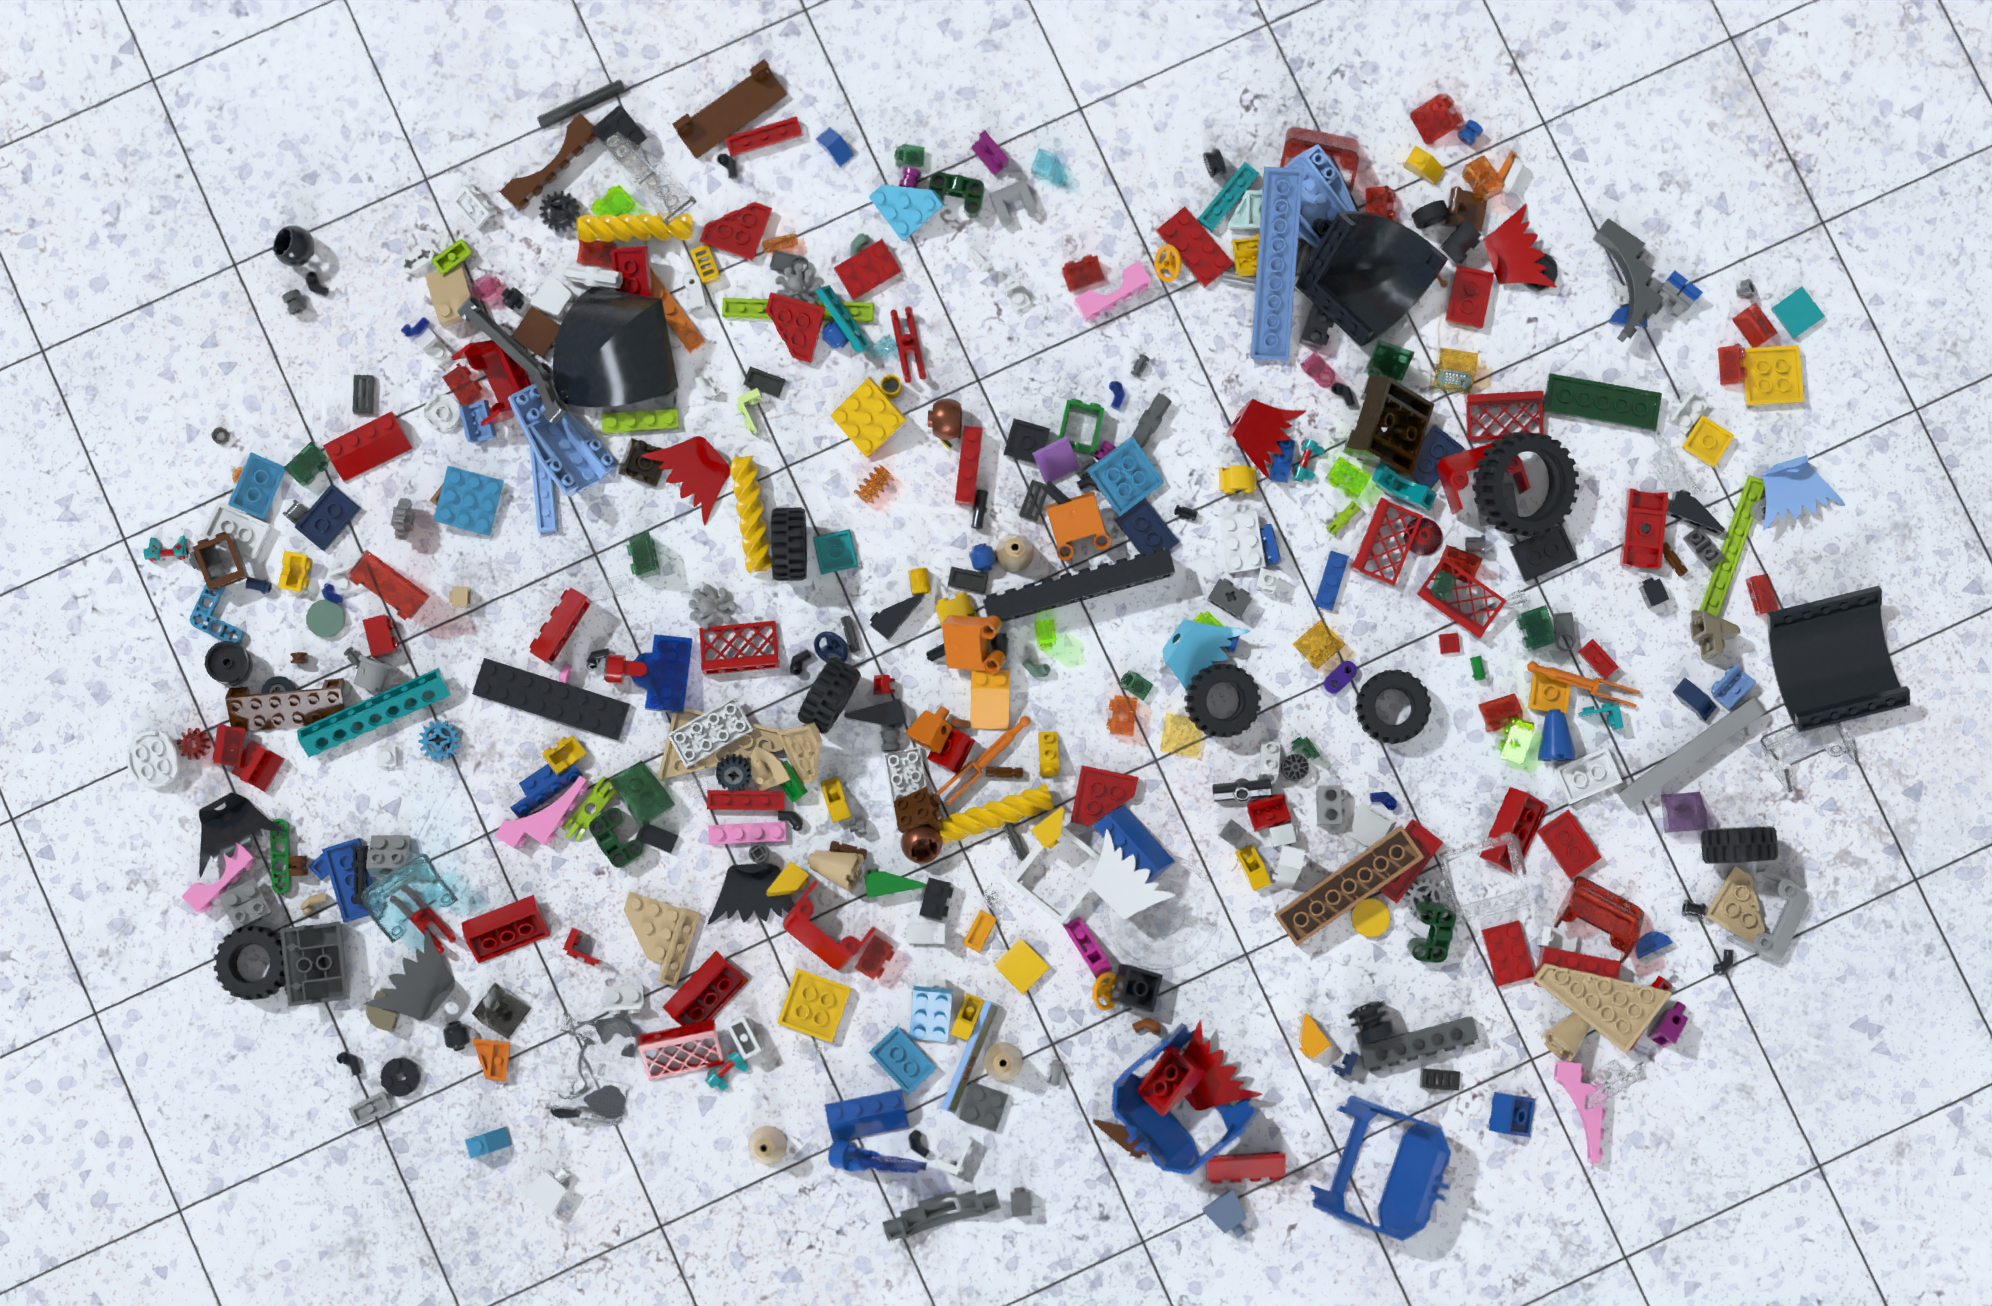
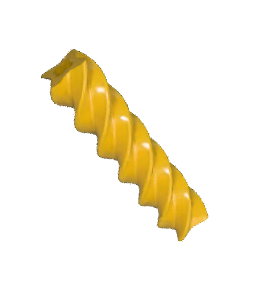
M667 213L655 216L640 214L636 217L631 214H622L617 217L610 214H604L599 217L588 214L576 219L577 240L580 239L584 242H593L597 238L604 242H610L616 238L626 242L635 238L642 241H650L654 237L662 241L670 240L673 237L679 240H688L691 238V235L693 236L692 215L688 213H679L674 216Z
M754 455L734 457L730 461V472L734 480L733 491L737 499L736 510L740 517L739 529L743 536L742 548L746 555L745 567L748 573L769 571L768 569L772 568L771 557L767 554L770 542L764 535L767 523L761 516L764 505L760 498H758L761 486L755 479L758 467L752 460Z
M1045 783L1037 789H1026L1019 795H1008L1000 802H987L982 808L972 807L963 814H951L945 820H942L943 829L939 831L945 846L951 840L960 841L969 834H981L987 828H1000L1006 822L1015 823L1024 816L1033 817L1042 810H1054V806Z

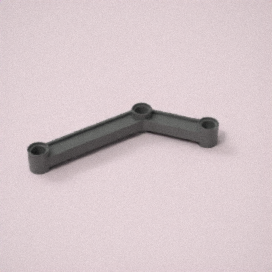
M470 296L458 308V314L464 320L475 323L530 374L529 379L533 384H536L546 409L543 412L544 417L550 423L557 424L569 411V408L561 401L552 380L553 370L546 363H539L482 310L483 306L479 300Z

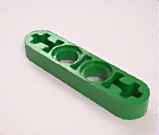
M275 819L272 822L277 825L280 822L281 825H284L283 830L285 832H281V836L285 835V839H275V835L279 836V832L270 830L272 889L278 894H285L291 889L290 864L288 863V857L290 856V827L286 820ZM279 841L285 844V849L282 852H278L275 848L276 843ZM282 860L286 863V868L280 872L276 869V864ZM276 874H286V877H282V882L286 883V887L282 889L283 891L277 887V884L281 882V877H276Z

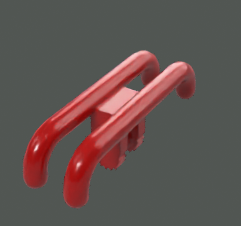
M907 306L905 313L910 334L902 335L897 310H891L890 316L904 381L910 383L912 378L907 355L914 354L919 378L925 380L927 375L913 309Z
M404 884L401 886V890L419 906L420 909L415 913L396 895L390 896V902L394 903L424 936L426 929L434 923L444 933L450 943L456 941V936L410 886ZM428 929L439 954L444 953L445 947Z

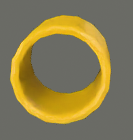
M888 374L882 378L880 387L890 399L897 398L902 392L900 379L894 374ZM887 381H896L899 384L898 390L893 393L886 392L883 386Z
M926 567L908 571L913 596L932 592L928 574L929 570Z

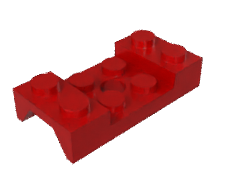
M1633 488L1627 490L1625 506L1627 511L1620 566L1659 570L1661 568L1668 502L1667 492H1642ZM1641 524L1649 526L1650 531L1648 534L1640 531Z

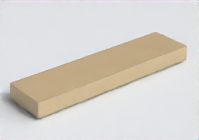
M684 907L681 908L657 978L658 982L674 987L677 986L701 913Z

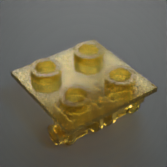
M1320 620L1292 645L1310 662L1313 669H1318L1346 644Z

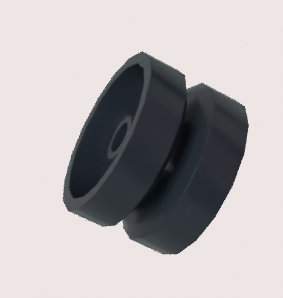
M221 641L214 644L205 656L204 665L207 673L212 679L225 686L243 684L253 670L251 655L239 644L232 641Z

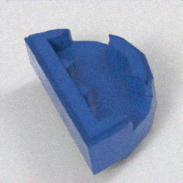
M1629 306L1618 308L1612 314L1609 323L1626 325ZM1647 318L1640 325L1637 323L1636 326L1647 328Z
M1661 932L1645 933L1636 943V957L1640 959L1673 942L1669 936Z

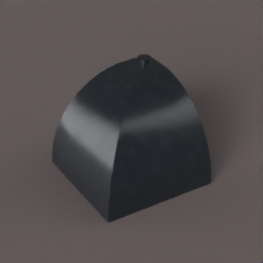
M1346 211L1336 215L1295 286L1362 347L1389 330L1418 302L1434 282L1448 258L1421 235L1392 219L1369 212Z
M591 287L579 296L565 315L554 346L553 377L561 401L565 404L579 407H613L649 400L678 388L662 299L599 287Z

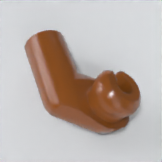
M1144 1018L1132 1024L1135 1033L1143 1029L1151 1031L1153 1035H1158L1161 1032V1024L1151 1018Z

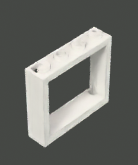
M1062 826L1061 833L1097 862L1099 861L1100 855ZM1038 841L1007 882L1062 925L1065 922L1067 924L1074 916L1071 913L1074 908L1077 907L1079 909L1086 901L1083 898L1086 893H1092L1094 890L1086 884L1060 916L1017 882L1043 849Z

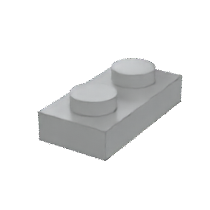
M382 1091L348 1108L356 1126H359L393 1107L386 1092Z

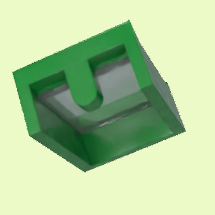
M1079 399L1067 400L1058 440L1066 436L1073 452L1093 456L1104 408L1097 403L1084 404Z

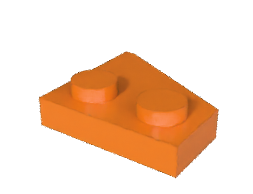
M473 1038L472 1042L477 1050L478 1059L482 1064L485 1078L488 1080L507 1081L511 1042Z

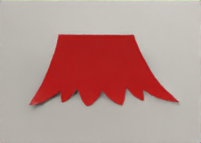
M1527 204L1523 205L1493 232L1482 238L1499 285L1533 283L1557 288L1548 277L1539 272L1546 270V267L1534 263L1542 258L1545 253L1538 249L1530 248L1536 241L1538 234L1524 233L1530 223L1529 221L1521 223Z
M1252 398L1238 412L1225 436H1233L1256 467L1270 479L1264 460L1272 464L1268 452L1282 454L1280 447L1275 441L1290 439L1280 428L1292 427L1286 421L1302 415L1306 410L1279 409Z
M695 436L671 447L641 455L647 459L664 461L659 466V469H673L666 482H683L680 490L681 499L695 493L693 505L696 507L701 502L702 520L705 526L713 505L730 475L729 464L704 437Z
M1200 1019L1185 1052L1207 1072L1197 1086L1185 1096L1186 1100L1196 1111H1202L1221 1104L1263 1095L1259 1092L1238 1088L1244 1081L1230 1080L1236 1072L1237 1066H1220L1224 1055L1223 1049L1209 1054L1210 1040L1202 1044V1022Z

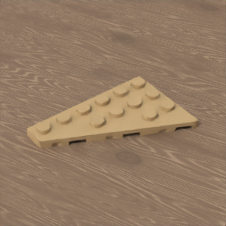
M675 705L668 734L706 712ZM750 723L753 728L752 732L688 768L685 767L671 740L667 737L658 779L671 778L716 767L722 757L725 759L728 754L730 757H732V754H736V757L742 755V759H750L755 746L766 749L770 753L783 751V745L777 734L780 729Z
M1543 964L1532 978L1623 1053H1627L1672 994L1666 990L1549 964Z

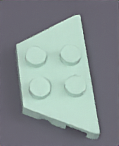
M1246 190L1227 228L1260 229L1262 191Z

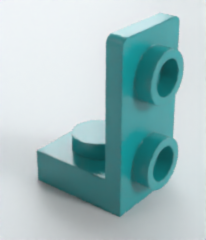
M1613 703L1602 704V708L1594 709V706L1582 708L1583 712L1578 713V716L1581 717L1609 712V715H1607L1609 727H1612V730L1624 728L1619 705L1613 706Z

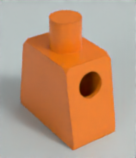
M940 706L935 714L927 710L923 711L905 734L915 743L940 754L952 730V726L945 720L950 711L943 706Z

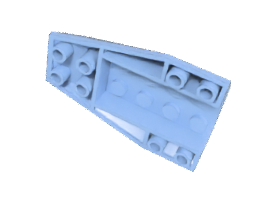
M1318 144L1297 155L1285 166L1286 168H1303L1298 235L1315 249H1317L1324 237L1316 234L1311 228L1315 219L1321 218L1333 222L1338 213L1356 211L1341 173Z
M536 384L530 385L508 397L513 413L538 460L562 492L568 497H572L596 484L619 465L597 436L569 411L557 424L550 423L543 415L546 409Z

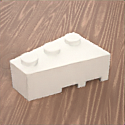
M1284 845L1277 847L1270 885L1292 890L1302 867L1306 866L1308 855H1305L1306 850Z

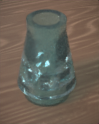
M888 334L887 336L884 335L868 351L875 360L880 356L895 351L894 349L898 346L892 336Z

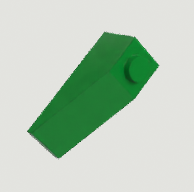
M878 868L867 870L868 874L864 875L868 898L925 887L923 882L884 871L879 872Z

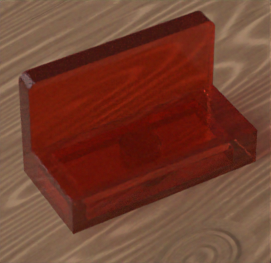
M1756 302L1732 319L1752 348L1759 347L1778 333Z
M1768 574L1756 575L1745 579L1756 616L1778 610Z

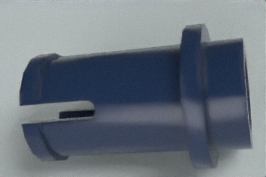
M249 577L246 580L245 587L246 589H253L266 594L270 593L272 583L268 579L260 580Z

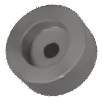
M1748 278L1740 282L1741 288L1736 290L1738 296L1744 295L1747 299L1756 296V288L1751 279Z
M855 817L856 823L849 825L850 832L858 831L860 836L867 834L863 817Z

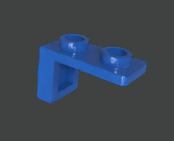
M1292 439L1276 441L1282 454H1274L1269 473L1270 480L1288 482L1295 447V440Z

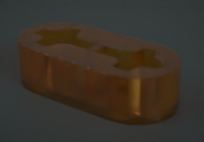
M788 234L762 242L764 253H770L773 250L779 251L795 247L799 243L796 234Z

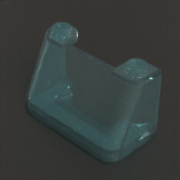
M426 854L415 856L367 887L361 895V899L372 920L392 943L405 934L406 926L404 922L411 918L417 910L425 909L434 902H437L441 907H448L458 901L449 884Z

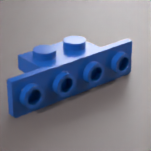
M547 764L519 783L526 797L510 808L518 818H522L572 783H575L579 776L583 777V774L574 764L557 775Z

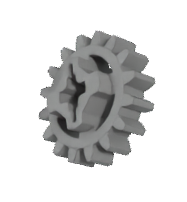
M400 498L397 507L393 509L391 526L395 529L394 535H396V539L406 540L408 533L414 529L416 514L414 509H412L410 499Z
M1425 878L1424 883L1421 879H1418V885L1412 883L1413 889H1407L1410 895L1404 897V899L1409 900V903L1405 906L1412 908L1409 912L1410 914L1416 912L1413 898L1417 899L1418 904L1424 901L1422 896H1427V894L1429 895L1428 899L1430 902L1443 903L1448 901V899L1443 898L1446 891L1441 892L1440 890L1442 884L1436 886V880L1429 883V878ZM1428 886L1424 892L1417 891L1420 887ZM1435 891H1436L1437 894H1438V900L1435 899V896H1434V892H1435Z

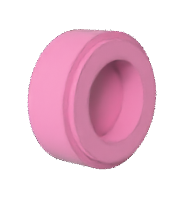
M566 663L563 665L559 676L560 682L567 683L573 669L572 665Z

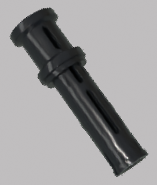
M351 846L353 850V862H351V865L354 867V904H367L366 864L369 846Z

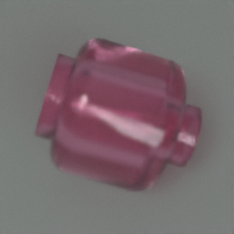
M485 274L473 282L472 292L479 301L488 302L500 294L499 287L501 283L496 276L492 277L490 274Z

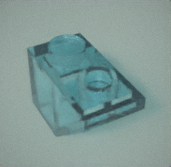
M1039 148L1031 167L1033 177L1039 180L1047 179L1051 181V184L1058 187L1062 185L1066 187L1068 178L1057 154Z

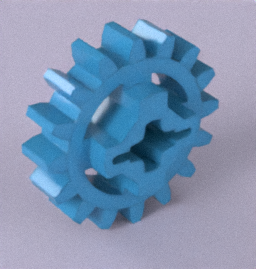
M437 719L436 724L432 721L429 722V728L423 726L425 733H419L423 739L418 740V743L423 744L420 748L421 751L426 750L424 756L428 757L431 755V760L434 761L438 757V760L442 762L443 757L449 760V754L456 755L454 749L460 748L457 742L461 741V738L456 737V735L460 732L458 730L453 731L455 725L451 724L448 726L449 721L445 720L442 724L441 720ZM443 728L447 729L451 736H447ZM434 730V733L432 734V736H431V737H428L429 734ZM439 736H440L441 738H443V739H446V740L440 742V744H439V743H436V742H433V741L438 740V739H439ZM451 744L450 748L445 751V748ZM428 745H433L435 747L436 753L433 752Z

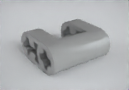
M1024 179L989 193L990 200L1002 226L1011 223L1005 205L1021 199L1028 216L1037 213L1036 205Z

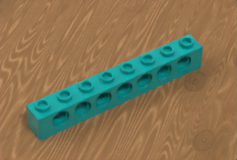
M434 669L298 729V741L308 757L319 755L325 750L337 747L343 742L355 739L359 735L373 731L375 728L391 723L402 716H407L411 712L425 708L438 700L445 699L451 695L448 683L440 669Z

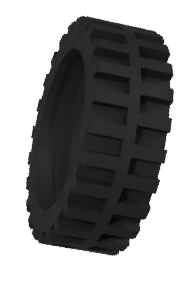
M1513 432V435L1505 434L1501 436L1502 440H1494L1491 443L1493 446L1491 449L1486 448L1482 452L1485 457L1478 459L1476 464L1479 466V470L1473 474V478H1476V485H1472V491H1477V497L1474 498L1475 504H1480L1481 509L1478 510L1482 516L1488 517L1486 522L1489 525H1496V530L1507 534L1533 537L1534 535H1545V531L1552 532L1556 530L1554 525H1562L1565 522L1563 517L1565 514H1571L1573 510L1570 506L1577 501V497H1574L1575 490H1579V484H1576L1575 477H1579V473L1574 471L1573 465L1576 464L1575 460L1568 457L1570 454L1568 448H1561L1562 443L1559 440H1553L1552 436L1526 432ZM1521 452L1538 454L1545 463L1549 476V488L1545 501L1534 514L1527 517L1517 516L1510 511L1504 500L1502 490L1506 468L1512 459Z

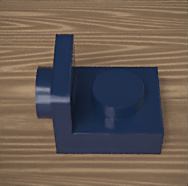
M1350 1051L1349 1054L1345 1053L1341 1064H1344L1343 1068L1332 1064L1331 1068L1335 1069L1333 1073L1342 1077L1345 1074L1350 1076L1359 1054Z

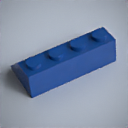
M1125 805L1108 813L1093 826L1103 839L1105 838L1106 829L1108 830L1113 842L1114 852L1119 847L1122 849V861L1130 855L1135 856L1134 872L1141 869L1150 870L1145 884L1152 883L1175 863L1174 859Z
M902 1088L824 1105L833 1142L837 1139L848 1140L909 1127Z

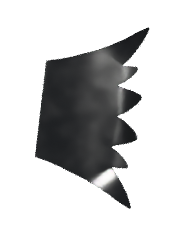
M231 792L199 810L201 822L200 878L210 857L212 856L214 862L217 861L220 849L229 858H232L236 842L244 847L251 848L250 833L262 837L263 834L260 829L285 832V830L263 815L247 798ZM223 803L226 804L224 809L215 810V808H218Z
M771 863L730 866L707 925L717 920L726 911L727 919H730L737 909L743 922L750 918L754 910L765 922L768 920L770 908L779 917H782V909L789 913L795 906L789 894L770 897L766 895L768 888L780 875V867Z

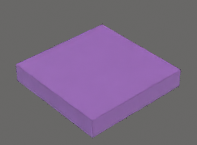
M1066 436L1032 453L1045 483L1048 481L1053 482L1080 468Z

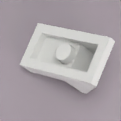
M428 327L414 338V341L438 368L453 356Z

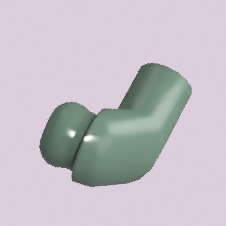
M860 233L853 239L850 257L859 253L860 247L863 244L866 245L870 242L869 235Z
M1029 658L1022 663L1024 668L1033 677H1046L1051 670L1048 664L1034 665Z

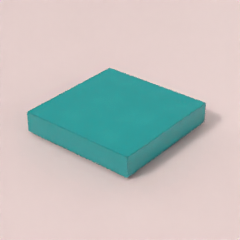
M1802 286L1770 309L1793 339L1825 317Z
M850 529L813 537L821 575L858 567Z

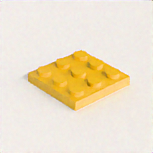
M1799 345L1741 349L1745 406L1804 402Z
M868 377L830 415L866 458H869L908 420L871 377Z
M797 968L777 1024L832 1043L852 987Z

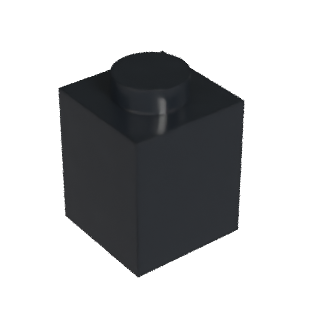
M1653 577L1642 582L1643 586L1638 588L1648 609L1669 600L1660 578L1654 580Z

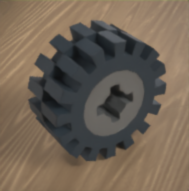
M728 754L725 759L722 757L720 762L717 763L716 768L718 784H722L723 789L727 787L728 791H731L732 788L738 791L739 787L741 790L744 789V785L747 786L749 784L748 780L751 779L750 764L747 763V759H742V755L736 757V754H732V757Z

